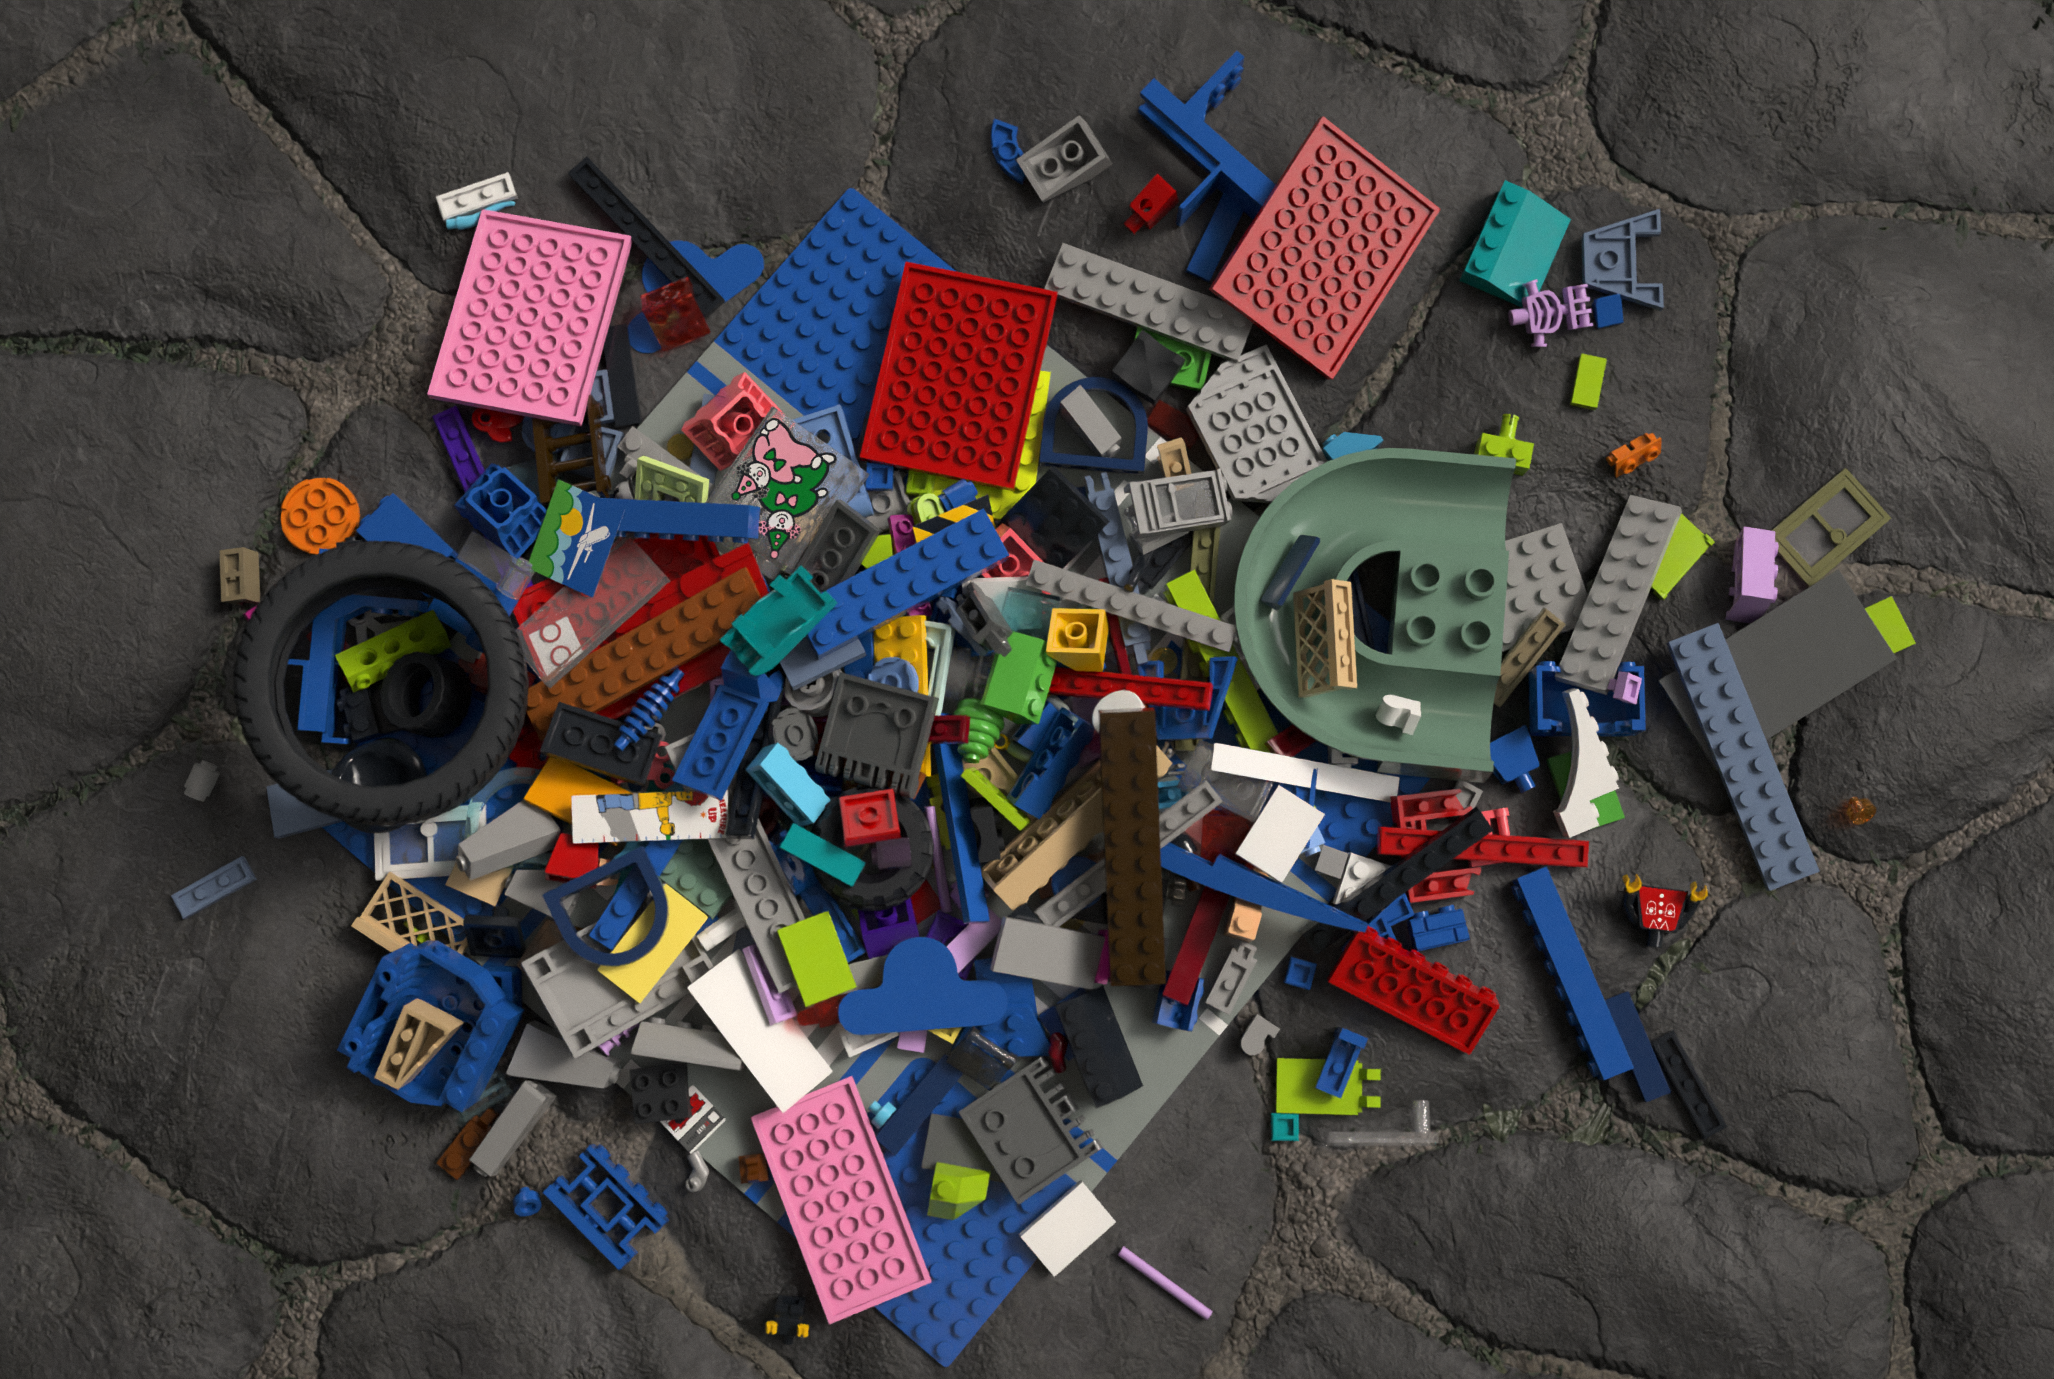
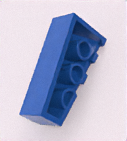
M1061 707L1006 798L1013 805L1040 819L1043 814L1049 811L1056 792L1060 791L1065 785L1066 776L1069 771L1078 764L1083 748L1092 741L1095 731L1094 726L1073 712Z

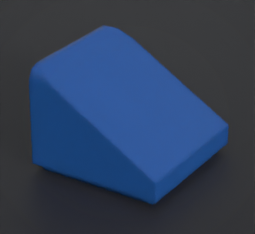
M1620 294L1595 299L1591 304L1598 329L1623 323Z

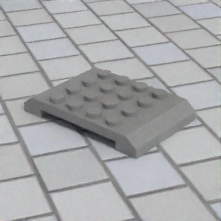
M651 891L618 943L653 901ZM597 922L577 932L581 939L593 949L603 953H611L613 951L589 936ZM694 935L643 1001L639 1003L597 970L601 966L600 964L588 961L578 955L565 940L521 963L574 1059L691 993L688 987L714 968L698 938Z

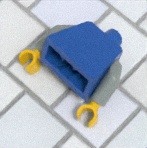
M1047 694L1039 725L1021 724L1010 739L1001 733L1000 737L1005 738V744L998 746L994 743V747L1000 751L1007 750L1008 754L1023 762H1028L1061 707L1070 711L1069 707L1057 695Z

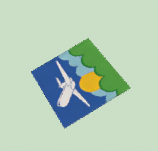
M558 479L527 568L593 598L625 509Z

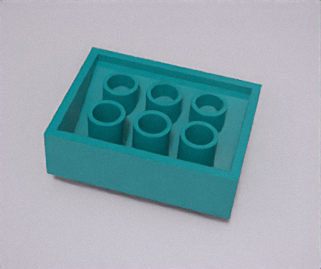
M1505 180L1459 281L1523 308L1522 298L1529 295L1526 286L1523 287L1522 284L1537 279L1536 285L1538 291H1540L1571 219L1531 191Z

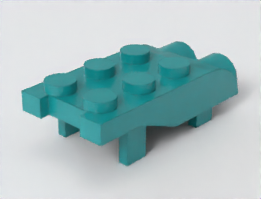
M802 566L787 580L779 575L770 584L775 590L758 600L744 615L740 614L732 623L733 627L720 639L723 644L737 655V658L749 669L751 675L755 677L775 667L838 603L828 592L820 593L810 582L813 576Z

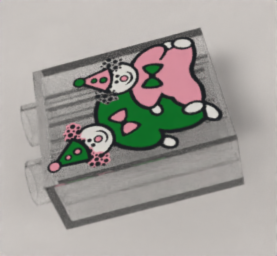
M772 406L705 503L760 507L758 539H748L751 548L755 550L753 554L761 573L774 580L781 570L792 575L835 501L841 499L849 504L870 474ZM724 537V541L720 542L730 550L735 549L739 544L732 543V538Z

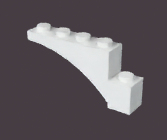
M1575 688L1562 692L1571 724L1572 758L1568 783L1558 809L1553 811L1562 835L1569 838L1599 826L1596 819L1599 818L1598 810L1594 803H1590V800L1619 788L1616 782L1619 780L1615 768L1609 765L1606 756H1609L1608 749L1605 743L1599 740L1596 733L1599 731L1598 724L1593 716H1589L1586 707L1589 706L1587 697L1584 692H1580L1579 689Z

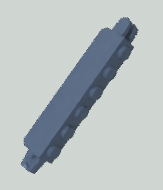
M1107 472L1100 473V480L1104 490L1098 492L1094 490V482L1091 476H1085L1088 491L1087 499L1110 521L1096 535L1105 575L1108 577L1110 585L1124 589V585L1130 576L1129 571L1133 565L1114 489L1110 487ZM1136 585L1133 592L1140 594L1138 585ZM1117 615L1127 654L1134 653L1137 666L1147 664L1148 660L1145 650L1151 649L1148 625Z

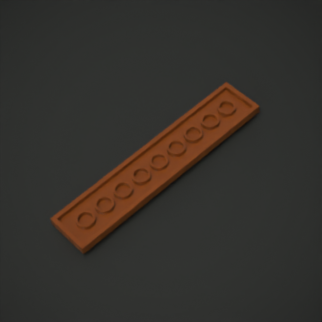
M746 567L740 569L528 688L526 711L540 741L545 739L558 702L596 714L722 643L720 639L733 627L732 623L740 614L744 615L761 599V595Z

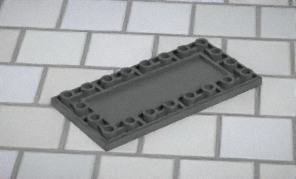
M1839 569L1725 639L1766 740L1897 659ZM1676 669L1657 682L1714 771H1717L1714 759Z

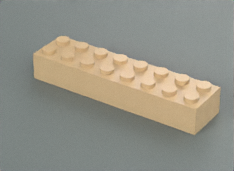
M1157 746L1158 778H1161L1167 773L1168 768L1173 763ZM1100 760L1056 799L1046 814H1043L1040 819L1036 818L1005 846V850L1000 851L1001 859L989 861L981 869L982 877L1012 911L1026 903L1029 896L1037 889L1045 886L1049 878L1057 870L1063 869L1072 856L1084 850L1096 834L1103 832Z

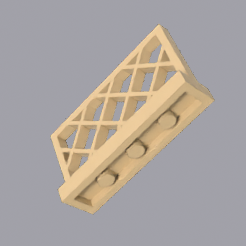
M1330 579L1324 581L1323 585L1293 593L1299 697L1307 698L1336 690L1357 688L1351 582ZM1324 593H1325V606L1320 602V600H1321V598H1322V596H1323ZM1308 597L1311 602L1305 611L1303 609V598ZM1317 607L1321 613L1315 621L1311 616ZM1325 620L1327 624L1326 632L1321 628ZM1309 623L1312 629L1306 637L1305 627ZM1319 633L1323 639L1319 646L1316 647L1313 641ZM1327 645H1328V659H1327L1326 656L1323 654V652H1324V650L1326 649ZM1310 649L1314 655L1308 663L1306 661V654ZM1320 659L1324 666L1318 674L1314 668ZM1328 672L1330 676V685L1325 681ZM1311 675L1315 682L1311 689L1308 690V679Z
M392 872L387 874L362 915L357 917L351 925L390 952L409 943L417 946L415 935L429 932L430 940L435 941L434 931L446 928L450 944H446V946L451 947V949L462 955L468 948L467 938L463 941L455 942L452 930L454 926H463L464 919ZM392 880L400 885L401 897L389 899L387 888ZM406 889L413 894L407 895ZM418 896L422 899L424 911L411 913L408 898ZM403 900L406 915L393 918L390 902ZM385 904L388 919L378 921L370 916L375 906ZM428 904H430V905L433 906L434 908H433V909H429ZM435 911L444 913L446 925L433 928L430 913ZM425 914L428 929L415 932L412 917ZM407 918L409 934L399 935L395 932L393 921ZM450 918L456 921L457 923L451 924ZM387 922H388V923H389V928H388L387 926H385L384 924H382V923H387ZM406 937H410V938H411V942L408 941V940L405 939V938H406ZM460 944H461V946L459 947V949L456 950V945H460Z

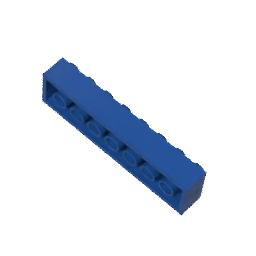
M984 508L826 590L838 603L806 635L818 660L1006 562L1009 553Z

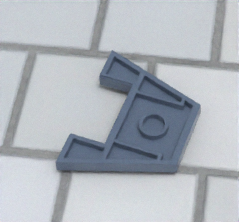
M1660 209L1592 230L1582 235L1583 284H1588L1587 288L1609 295L1620 294L1621 299L1662 311L1664 308L1663 284H1637L1635 237H1659L1661 234Z

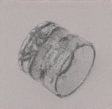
M953 645L947 674L945 700L960 702L964 700L967 691L972 692V698L978 699L979 693L984 694L996 652H991L990 661L987 663L985 662V656L981 655L978 656L977 661L972 660L971 648Z

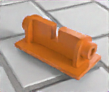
M1644 433L1630 441V446L1633 448L1632 451L1626 445H1623L1610 452L1606 460L1610 466L1615 465V477L1617 478L1624 473H1631L1637 466L1657 458L1661 454L1662 439L1660 437L1656 439L1653 433Z

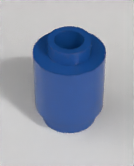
M961 479L942 490V494L937 497L941 500L944 512L976 500L975 496L978 495V492L971 481L967 482L965 479Z

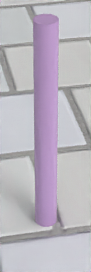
M935 806L924 807L925 816L932 832L934 845L933 864L940 907L944 913L951 912L952 907Z
M1123 1246L1118 1253L1119 1257L1205 1320L1210 1317L1213 1311Z

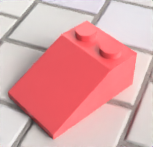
M1001 523L995 530L1008 551L1009 557L1006 562L980 576L982 578L1029 576L1033 561H1043L1010 527ZM1042 591V602L1051 593Z

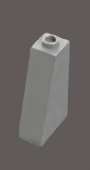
M522 800L459 843L458 856H456L457 866L461 872L465 871L470 880L476 879L553 850L560 836V828L549 813Z
M533 1021L526 1024L506 1074L605 1088L612 1083L615 1084L621 1073V1068H618L621 1059L612 1055L606 1056L597 1048H593L574 1059L559 1031L538 1021Z
M537 1080L525 1081L470 1158V1161L475 1164L473 1168L484 1177H487V1175H497L557 1096Z

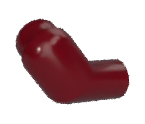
M1055 1032L1049 1038L1051 1043L1049 1057L1053 1070L1056 1073H1063L1067 1069L1064 1057L1068 1040L1062 1033Z

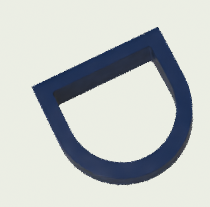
M1083 378L1066 385L1052 398L1045 412L1040 466L1144 475L1148 422L1142 403L1129 388L1107 378ZM1079 385L1086 392H1106L1123 401L1132 413L1135 422L1133 459L1054 453L1055 425L1060 412V402Z
M643 846L542 894L567 944L584 959L600 965L623 966L644 958L659 944L665 934L669 921L667 893ZM637 864L655 903V919L652 928L640 944L628 951L621 953L597 951L587 945L578 935L563 905V900Z

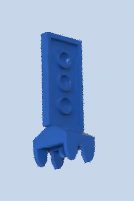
M732 650L721 667L724 686L719 685L672 779L677 785L722 801L769 705L767 702L777 701L784 686V676L779 670L769 678L765 673L755 677L751 675L749 669L737 658V655Z

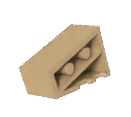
M418 998L406 1004L402 1009L374 1078L399 1090L420 1073L465 1022Z

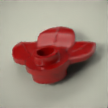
M477 408L473 412L472 423L477 430L487 432L492 440L504 443L512 441L510 428L520 424L525 416ZM482 415L489 416L490 420L488 422H483L480 419V417Z
M536 731L522 738L523 740L517 741L509 756L510 759L518 763L514 770V776L530 778L534 776L539 769H543L550 756H547L544 761L540 760V749L543 741H540Z

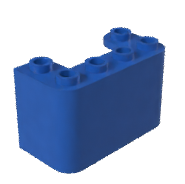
M1553 661L1539 662V666H1534L1528 672L1530 735L1572 736L1568 709L1562 692L1571 688L1579 689L1580 692H1584L1589 703V706L1586 708L1589 716H1593L1598 724L1599 731L1596 732L1598 737L1635 736L1645 731L1644 666H1635V662H1620L1615 674V680L1618 678L1619 671L1642 678L1637 703L1629 704L1613 698L1614 692L1612 690H1609L1608 694L1605 695L1556 681L1555 674L1561 673V668L1555 666Z

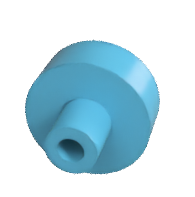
M874 1101L868 1108L875 1115L871 1123L877 1129H880L896 1111V1108L890 1102L882 1107Z

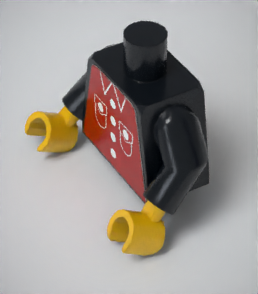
M1637 874L1635 875V880L1629 883L1628 875H1624L1622 880L1626 887L1623 889L1621 907L1635 930L1647 931L1646 947L1662 948L1663 933L1675 934L1678 930L1683 929L1696 912L1700 900H1704L1708 895L1706 885H1704L1702 891H1695L1697 888L1696 882L1690 884L1691 894L1688 895V891L1642 885Z

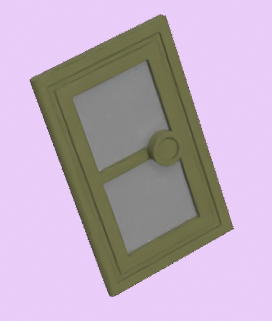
M1844 468L1771 531H1775V542H1778L1779 545L1778 555L1805 585L1810 587L1887 523L1891 517L1856 478Z

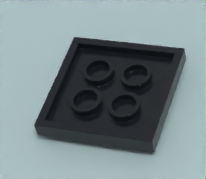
M1054 466L1000 519L1044 563L1062 569L1110 522Z

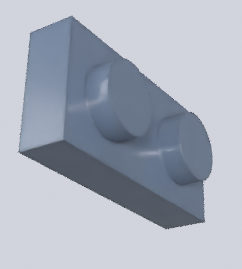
M607 369L596 372L590 395L594 397L597 403H601L604 418L600 420L601 424L615 422L608 372Z

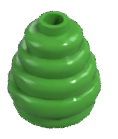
M976 698L961 700L957 704V710L952 714L970 717L968 744H957V751L964 757L963 760L972 764H977L980 760L988 757L989 751L993 749L994 743L1000 738V732L1005 726L1003 716L981 705L982 699Z

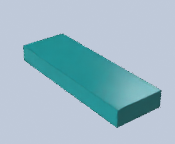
M794 823L780 846L781 849L851 887L854 886L866 862Z

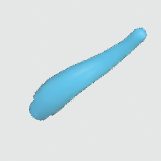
M515 202L497 203L484 210L497 212L505 207L514 206ZM481 211L473 215L446 219L447 229L462 230L477 226Z

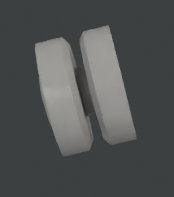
M838 669L796 690H793L786 676L784 686L785 697L793 707L800 709L804 714H808L811 717H828L840 672L844 673V671Z

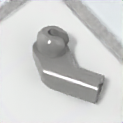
M699 1150L686 1156L693 1168L689 1179L686 1181V1189L692 1193L700 1191L705 1186L709 1175V1169Z

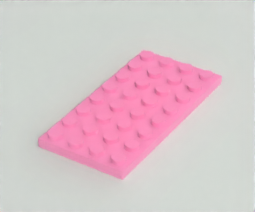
M853 1076L804 1095L784 1113L777 1106L751 1117L829 1324L932 1282Z

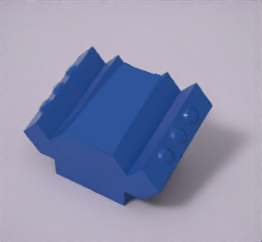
M493 463L488 466L454 505L462 517L467 518L472 526L483 533L496 549L502 550L508 560L514 562L538 537L547 512L537 501V496L505 467L501 468Z

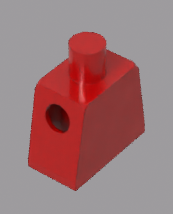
M1156 174L1130 203L1129 207L1133 214L1123 224L1133 234L1143 225L1148 229H1152L1179 203L1176 191L1159 174ZM1146 208H1151L1150 211L1144 212Z
M561 833L546 867L545 880L567 883L598 868L599 842L573 843V835ZM595 884V885H593V886H591V887H589V888L596 889V888H597V884Z

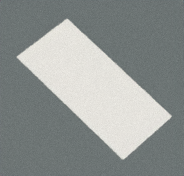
M740 949L736 950L688 987V990L782 1113L832 1073L831 1068L793 1019L770 1026L748 963Z

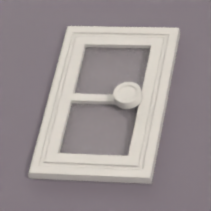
M486 804L458 806L437 817L405 824L391 832L374 833L376 881L384 880L389 872L402 879L450 876L456 863V856H458L459 843L487 825Z

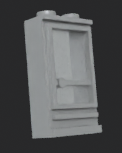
M1221 469L1140 482L1134 481L1129 482L1123 488L1124 494L1130 493L1132 499L1129 515L1130 517H1135L1138 529L1133 534L1134 540L1224 526L1232 517V506L1229 501L1227 502L1225 493L1227 491V481L1222 476Z

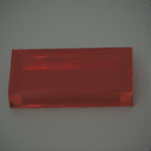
M1159 400L1147 419L1149 426L1169 438L1175 440L1182 437L1185 447L1188 449L1192 448L1199 437L1190 417Z

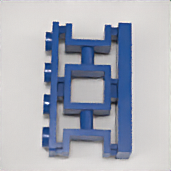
M590 1144L579 1156L588 1167L572 1183L563 1175L559 1176L543 1193L618 1270H621L638 1253L629 1242L645 1225L655 1234L658 1233L669 1221L666 1217L668 1212L660 1203L656 1202L653 1204L647 1197L648 1191L640 1183L634 1184L628 1178L630 1173L619 1163L615 1165L609 1159L611 1154L601 1144L598 1146ZM593 1156L618 1183L611 1177H607L598 1186L589 1177L598 1166L591 1157ZM581 1184L591 1194L580 1205L588 1214L561 1188L563 1187L568 1193H572ZM607 1187L626 1204L610 1222L591 1205ZM630 1194L656 1222L647 1215L636 1225L626 1215L637 1204L629 1196ZM619 1223L629 1233L619 1243L626 1253L599 1226L606 1232H609Z

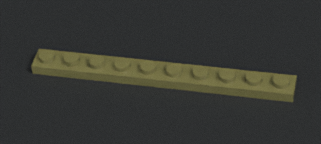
M1197 489L1194 519L1216 516L1212 491ZM1220 526L1193 530L1189 572L1195 569L1213 607ZM1183 637L1180 680L1207 682L1208 677L1203 675L1199 667V663L1202 661L1198 653H1192L1188 646L1187 638ZM1202 739L1174 740V750L1200 753L1202 751Z

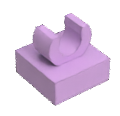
M1619 671L1617 680L1610 679L1607 689L1614 692L1613 698L1625 703L1636 704L1642 678Z

